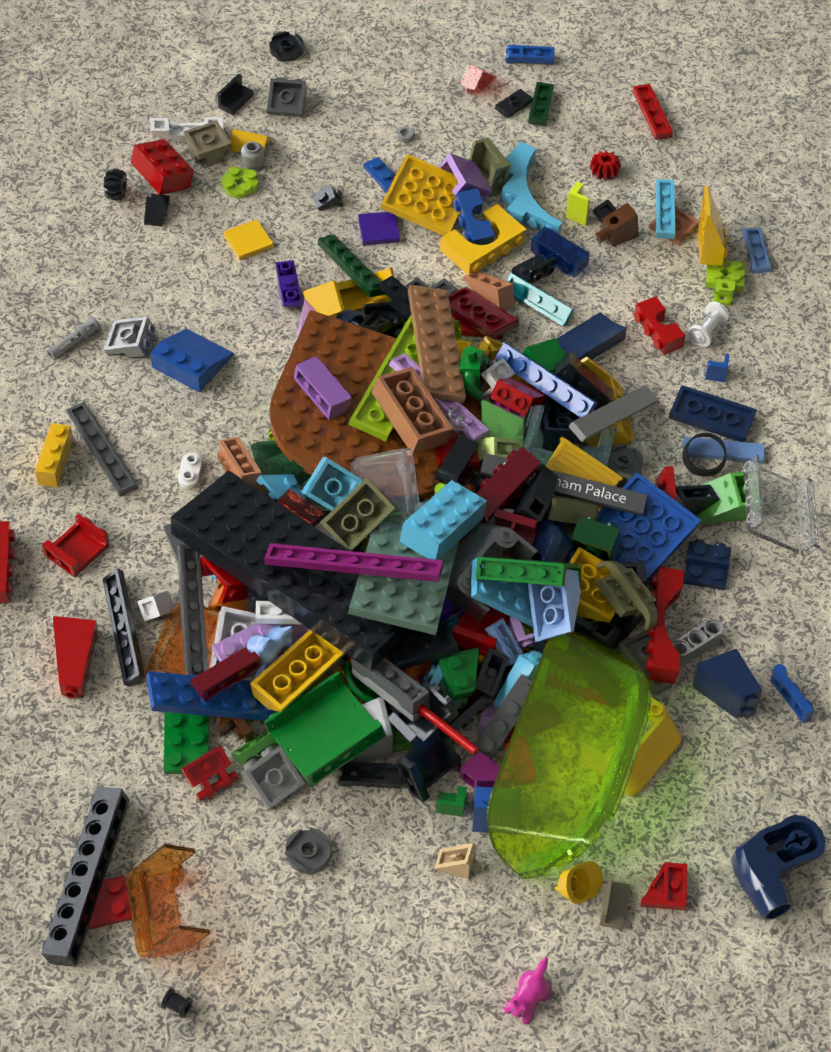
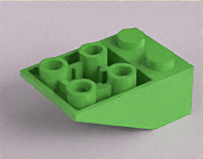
M750 471L730 473L702 484H710L719 500L696 515L701 520V524L756 519L760 503Z

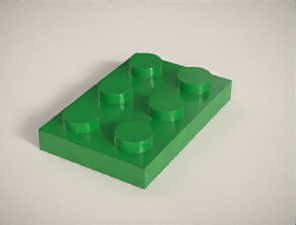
M164 712V775L183 774L181 768L209 752V716Z

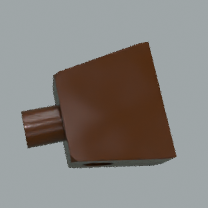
M626 203L604 217L602 220L603 229L595 233L599 243L608 240L612 246L639 237L638 215L629 203Z

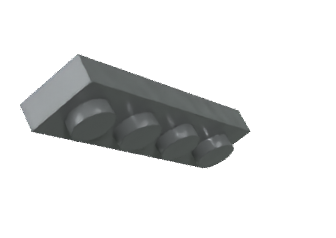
M524 674L520 675L475 743L482 754H487L491 758L494 757L539 689L540 685Z

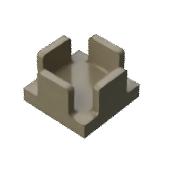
M217 120L183 131L184 138L188 143V152L195 164L199 163V160L206 158L207 167L223 162L224 152L225 154L229 153V150L232 149L231 142Z

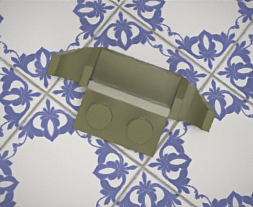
M617 561L600 562L597 566L599 568L607 567L611 574L606 578H601L596 585L601 590L602 595L612 605L614 611L620 617L633 614L635 617L644 615L646 621L644 629L646 631L652 630L656 625L658 616L654 604L656 599L632 568L627 569Z

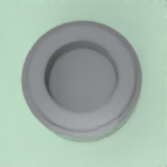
M410 127L399 128L396 132L397 140L402 143L411 142L414 139V130Z

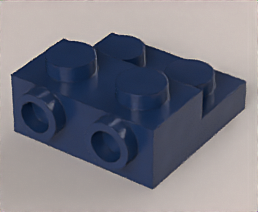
M701 539L694 540V542L690 541L683 584L725 590L731 548L727 547L724 543L706 544Z

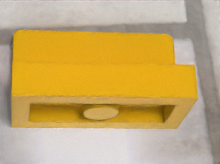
M232 129L230 139L232 149L230 151L241 153L242 146L251 141L261 144L265 151L266 143L270 144L271 136Z

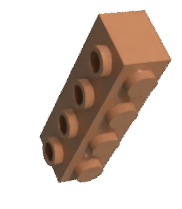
M234 437L219 440L220 452H217L219 464H223L224 472L231 471L263 493V486H260L256 481L262 475V472L240 438Z

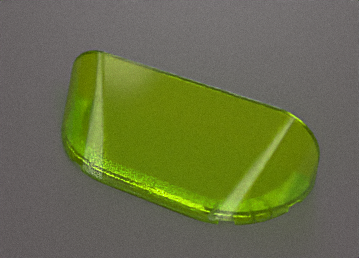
M575 630L571 633L548 639L488 802L487 827L491 843L498 856L521 879L546 875V870L554 866L558 868L566 866L582 855L601 836L599 829L606 820L612 821L620 806L650 714L651 698L648 695V688L650 686L641 669L629 659Z

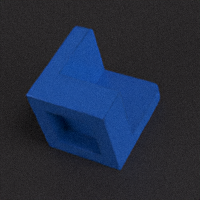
M725 354L723 363L707 362L706 380L725 382L729 354Z

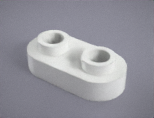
M188 453L181 460L178 483L183 489H193L198 485L202 468V459L198 454Z

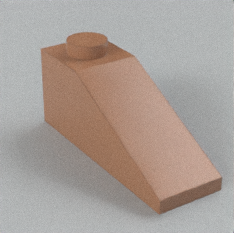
M480 271L463 276V280L474 292L504 311L515 305L512 283Z

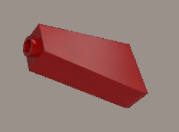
M53 616L61 695L71 699L83 697L98 634L96 620Z

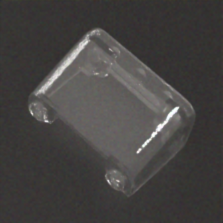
M411 448L356 457L351 463L352 474H355L362 481L366 477L372 480L395 506L396 509L384 521L403 526V523L420 508ZM371 533L363 540V542H369Z

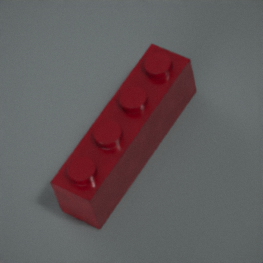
M523 446L518 451L514 449L506 458L508 461L504 465L500 463L495 468L492 478L489 479L487 477L480 484L479 487L481 489L475 494L487 500L483 519L479 523H487L495 515L496 510L501 509L538 470L541 462Z

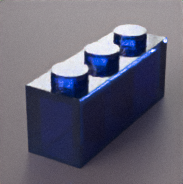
M546 226L531 238L530 251L545 260L551 257L556 258L555 266L567 275L575 278L589 264V252Z

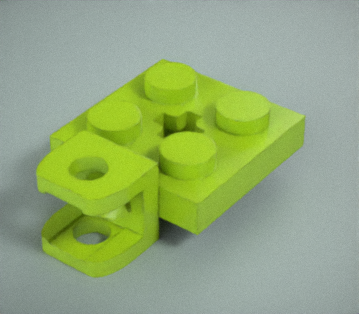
M723 260V266L707 265L705 288L714 289V302L730 306L734 291L743 292L745 262Z

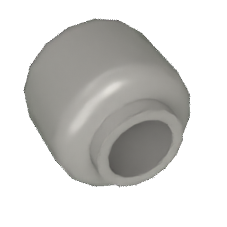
M254 141L242 146V164L249 169L261 167L265 161L264 147Z

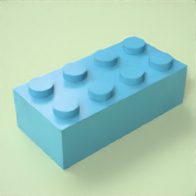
M451 480L403 523L399 542L427 559L439 560L483 519L487 500Z

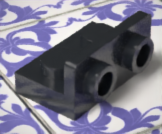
M536 255L514 266L511 273L532 284L553 273L556 258L551 257L544 260L539 255Z

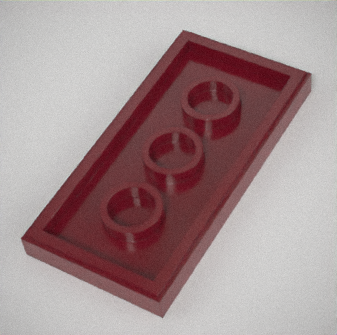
M468 287L448 295L451 314L487 337L494 339L519 326V319Z

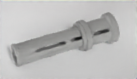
M94 316L88 317L85 323L75 327L74 332L48 349V356L56 360V358L81 340H88L91 334L102 329L100 323ZM71 341V342L68 343L66 346H64L63 348L60 349V347H62L64 344H66L67 342Z

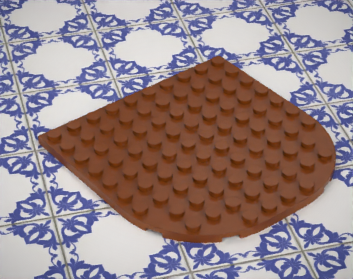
M310 310L271 398L269 409L270 429L278 447L291 462L295 461L304 468L303 471L310 475L313 474L322 457H327L362 479V481L366 477L372 480L389 500H393V498H406L408 501L434 495L435 486L441 483L434 479L440 468L438 467L434 448L412 455L395 428H393L387 441H383L348 425L350 418L397 338ZM316 356L326 365L329 372L338 379L341 386L352 397L349 411L329 420L294 380L296 365ZM485 379L483 380L481 390L483 393L491 388ZM466 395L462 405L481 422L482 411L479 399L476 400L472 396ZM448 420L451 426L453 427V430H459L450 420Z

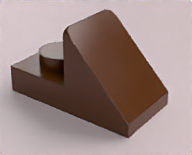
M220 717L218 724L219 737L233 730L237 739H243L245 743L254 738L253 732L244 718Z

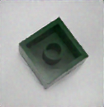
M580 516L571 537L574 554L578 547L603 561H617L623 547L620 529L614 524H603L592 517L584 518Z

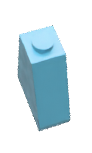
M530 651L529 653L519 655L494 700L493 706L496 708L500 707L520 675L524 674L540 685L524 711L539 707L550 661L537 651Z

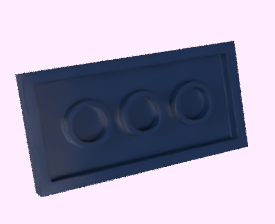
M681 385L668 418L739 442H745L757 409Z

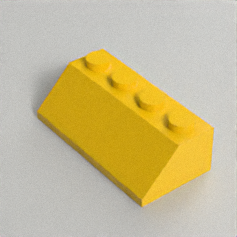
M309 630L250 683L253 697L267 709L282 712L343 657L345 653Z

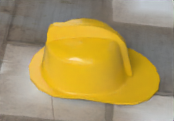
M586 861L564 870L559 876L558 885L554 888L565 899L570 900L574 904H581L597 895L603 885V873L597 863Z

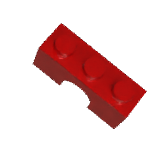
M657 296L636 303L634 318L637 323L643 326L646 336L651 337L655 348L665 355L683 348L686 335L676 322L670 325L660 323L664 321L666 309Z

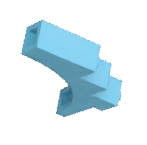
M520 142L506 158L511 164L507 183L502 188L501 200L509 204L506 212L522 226L527 224L529 227L538 229L547 236L557 239L561 235L562 222L550 216L538 205L527 185L526 177L529 169L535 162L536 148Z

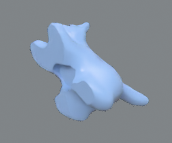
M277 624L270 629L266 637L256 635L249 639L247 649L251 653L256 651L260 657L261 668L257 670L256 678L276 658L283 647L290 648L292 646V626L283 627L282 624Z

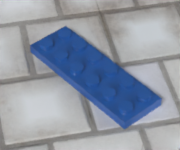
M148 671L146 676L151 711L266 720L271 714L278 712L267 709L253 697L250 685L252 681L242 680L204 702L191 685L190 680L196 677L195 675Z

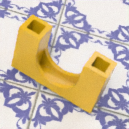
M498 204L485 210L482 221L489 220L493 232L497 237V240L487 245L473 244L467 241L455 229L440 238V250L466 274L481 271L484 266L494 263L502 255H507L516 246L523 245L526 240V228Z

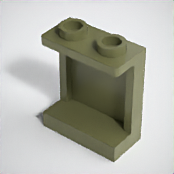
M489 137L474 141L469 160L477 163L483 176L488 181V185L492 190L489 197L501 194L503 186L507 183L511 164Z

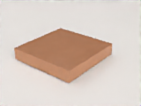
M675 207V238L668 240L679 246L698 228L699 220ZM656 218L649 224L648 227L655 232Z

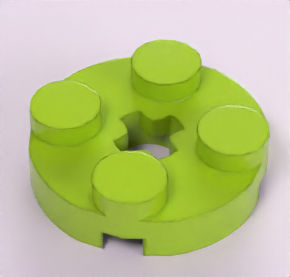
M230 167L228 172L222 177V188L228 196L233 198H245L247 195H252L259 186L256 171L247 168ZM238 181H243L240 185L237 184Z

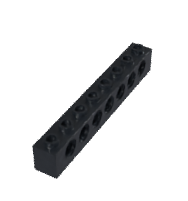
M97 787L95 795L91 799V807L88 815L85 817L84 828L81 836L78 838L77 849L71 859L70 870L64 880V888L61 897L57 901L54 918L49 924L47 939L42 945V955L50 964L72 967L77 965L99 892L130 801L122 788Z

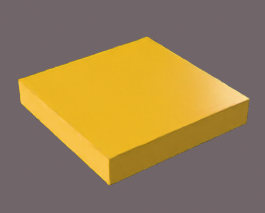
M257 219L223 231L225 239L239 261L273 248L272 241Z

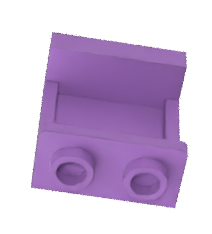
M449 153L440 164L442 170L453 173L459 182L452 190L455 196L458 192L478 188L484 202L492 193L476 162Z

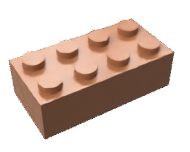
M413 367L377 377L372 394L412 455L447 444L453 427Z

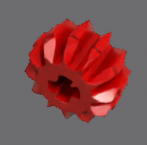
M607 150L605 152L599 151L598 154L593 155L590 161V170L592 175L597 176V179L603 177L605 181L608 177L612 180L614 176L617 177L619 174L621 161L618 155H614V152L608 153Z

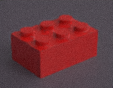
M166 139L134 145L131 164L159 195L186 190L191 187L194 170Z

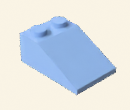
M566 569L564 586L528 583L535 642L545 641L573 632L580 598L578 571Z

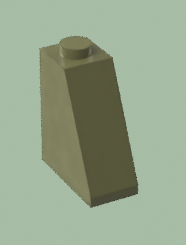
M553 493L550 506L544 516L549 520L577 524L580 516L584 518L592 517L597 520L599 510L596 504Z

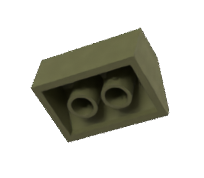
M366 477L320 523L342 546L353 551L396 508L382 490Z

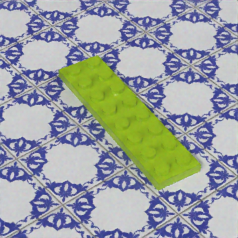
M411 315L348 424L383 441H387L394 426L372 394V390L378 376L396 372L389 366L391 359L405 353L419 365Z

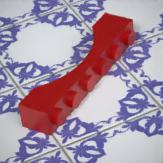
M660 566L650 581V586H653L651 594L656 599L654 604L658 616L655 627L652 630H648L647 633L648 636H651V640L647 644V653H650V658H647L646 670L649 671L648 680L674 684L679 673L680 654L668 637L665 628V612L679 598L683 588V570Z

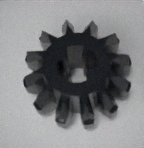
M113 168L106 171L103 191L107 199L117 201L125 197L128 179L124 170Z

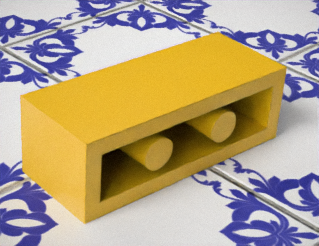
M51 423L35 469L38 485L58 488L73 443L71 426Z

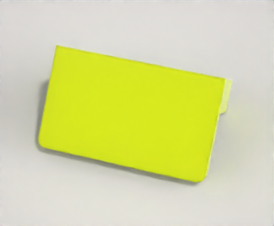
M577 181L568 193L566 218L586 226L590 199L582 195L584 184Z

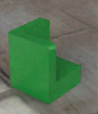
M458 786L457 794L440 792L436 813L463 817L467 787Z

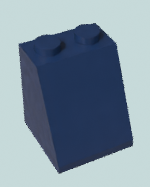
M737 648L702 661L697 665L693 681V687L736 719L743 716L744 718H749L755 714L762 689Z

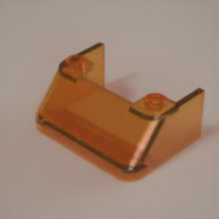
M163 844L130 871L127 876L126 887L132 915L133 932L137 954L140 957L154 958L188 951L210 935V929L181 926L174 889L184 879L182 863L196 853L194 848Z

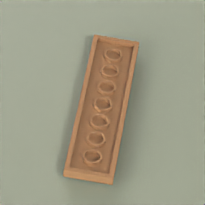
M409 285L408 296L421 381L433 399L464 403L466 395L462 374L459 373L460 361L448 292L440 288Z

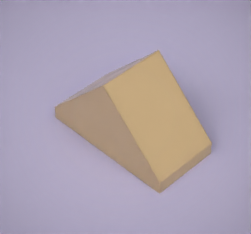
M470 843L440 849L434 869L469 879L475 860L476 845Z

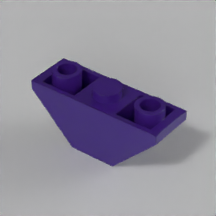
M294 260L275 262L281 306L284 308L303 305Z

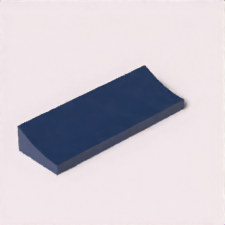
M599 312L558 337L557 341L560 348L566 351V354L571 352L579 360L585 357H589L592 360L625 340L627 327L613 322Z

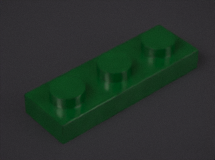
M536 83L528 118L529 124L546 126L554 84Z

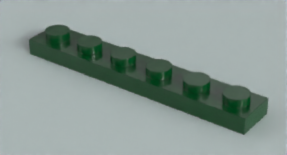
M335 235L318 238V245L369 297L386 295L378 288L381 281Z

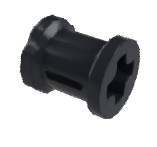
M170 988L162 1000L161 1008H168L178 1013L180 1018H184L192 1006L193 999L190 997L185 998L175 993V989Z

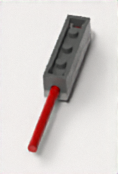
M350 657L352 674L414 722L419 717L424 716L472 755L478 754L480 749L430 710L429 691L384 658L370 671Z

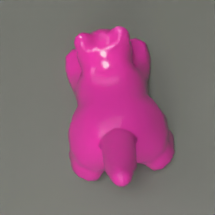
M544 957L539 962L535 971L528 970L521 975L518 980L517 992L504 1008L505 1013L509 1014L512 1012V1015L516 1018L522 1017V1022L525 1025L532 1021L538 1002L546 1001L552 993V986L544 976L548 966L547 957Z

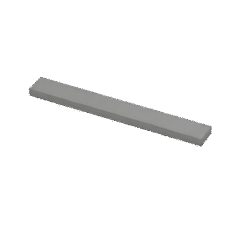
M645 385L573 421L569 428L583 442L652 406L658 399Z

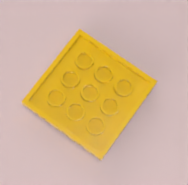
M406 154L380 208L444 236L452 231L459 216L458 211L454 210L453 201L456 196L452 191L459 182L453 173Z

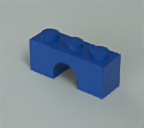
M478 188L456 193L453 206L454 210L459 213V224L461 227H464L465 239L476 245L493 243L495 234L490 221H478L473 217V215L480 214L483 208V201Z

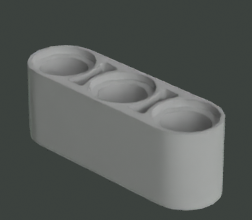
M717 619L707 620L672 643L675 649L682 653L680 654L679 666L687 664L720 642L724 629L722 622Z

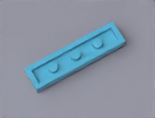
M656 179V238L674 239L675 180Z

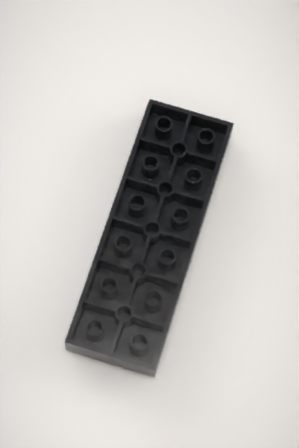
M229 470L171 516V534L370 671L414 631L348 614L359 574L265 565L264 558L270 543L343 551L350 550Z

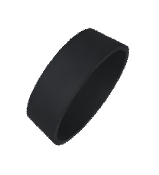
M699 433L693 436L685 444L682 452L684 465L691 473L698 476L708 477L718 474L724 468L727 459L724 442L712 433ZM698 437H709L716 440L724 450L722 462L713 469L696 467L688 456L690 442Z

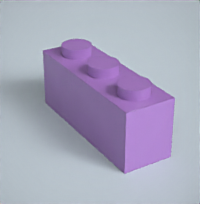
M317 356L296 365L294 380L328 420L349 411L352 399L350 393L341 386L338 379L329 372L326 365Z

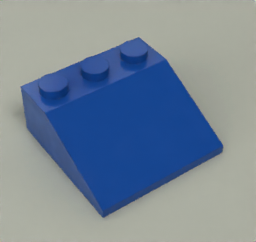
M187 328L162 340L150 353L152 368L199 393L234 355L233 352Z

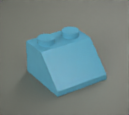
M322 457L301 493L332 511L362 482V479L327 457Z

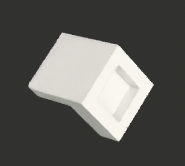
M169 591L137 601L144 621L175 611Z

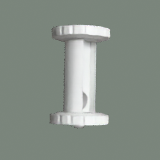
M708 303L705 308L707 316L702 323L696 326L693 325L688 330V337L691 342L701 347H708L712 342L711 332L718 323L724 324L730 317L729 311L721 303Z

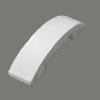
M204 117V123H169L168 118H150L151 134L170 140H186L183 131L216 120L224 131L222 117Z

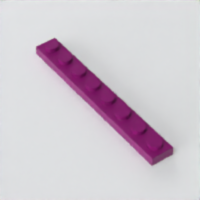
M270 543L264 558L265 565L439 582L443 570V560Z

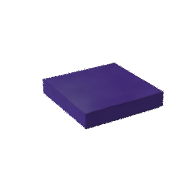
M390 212L358 214L363 246L400 242L396 215Z

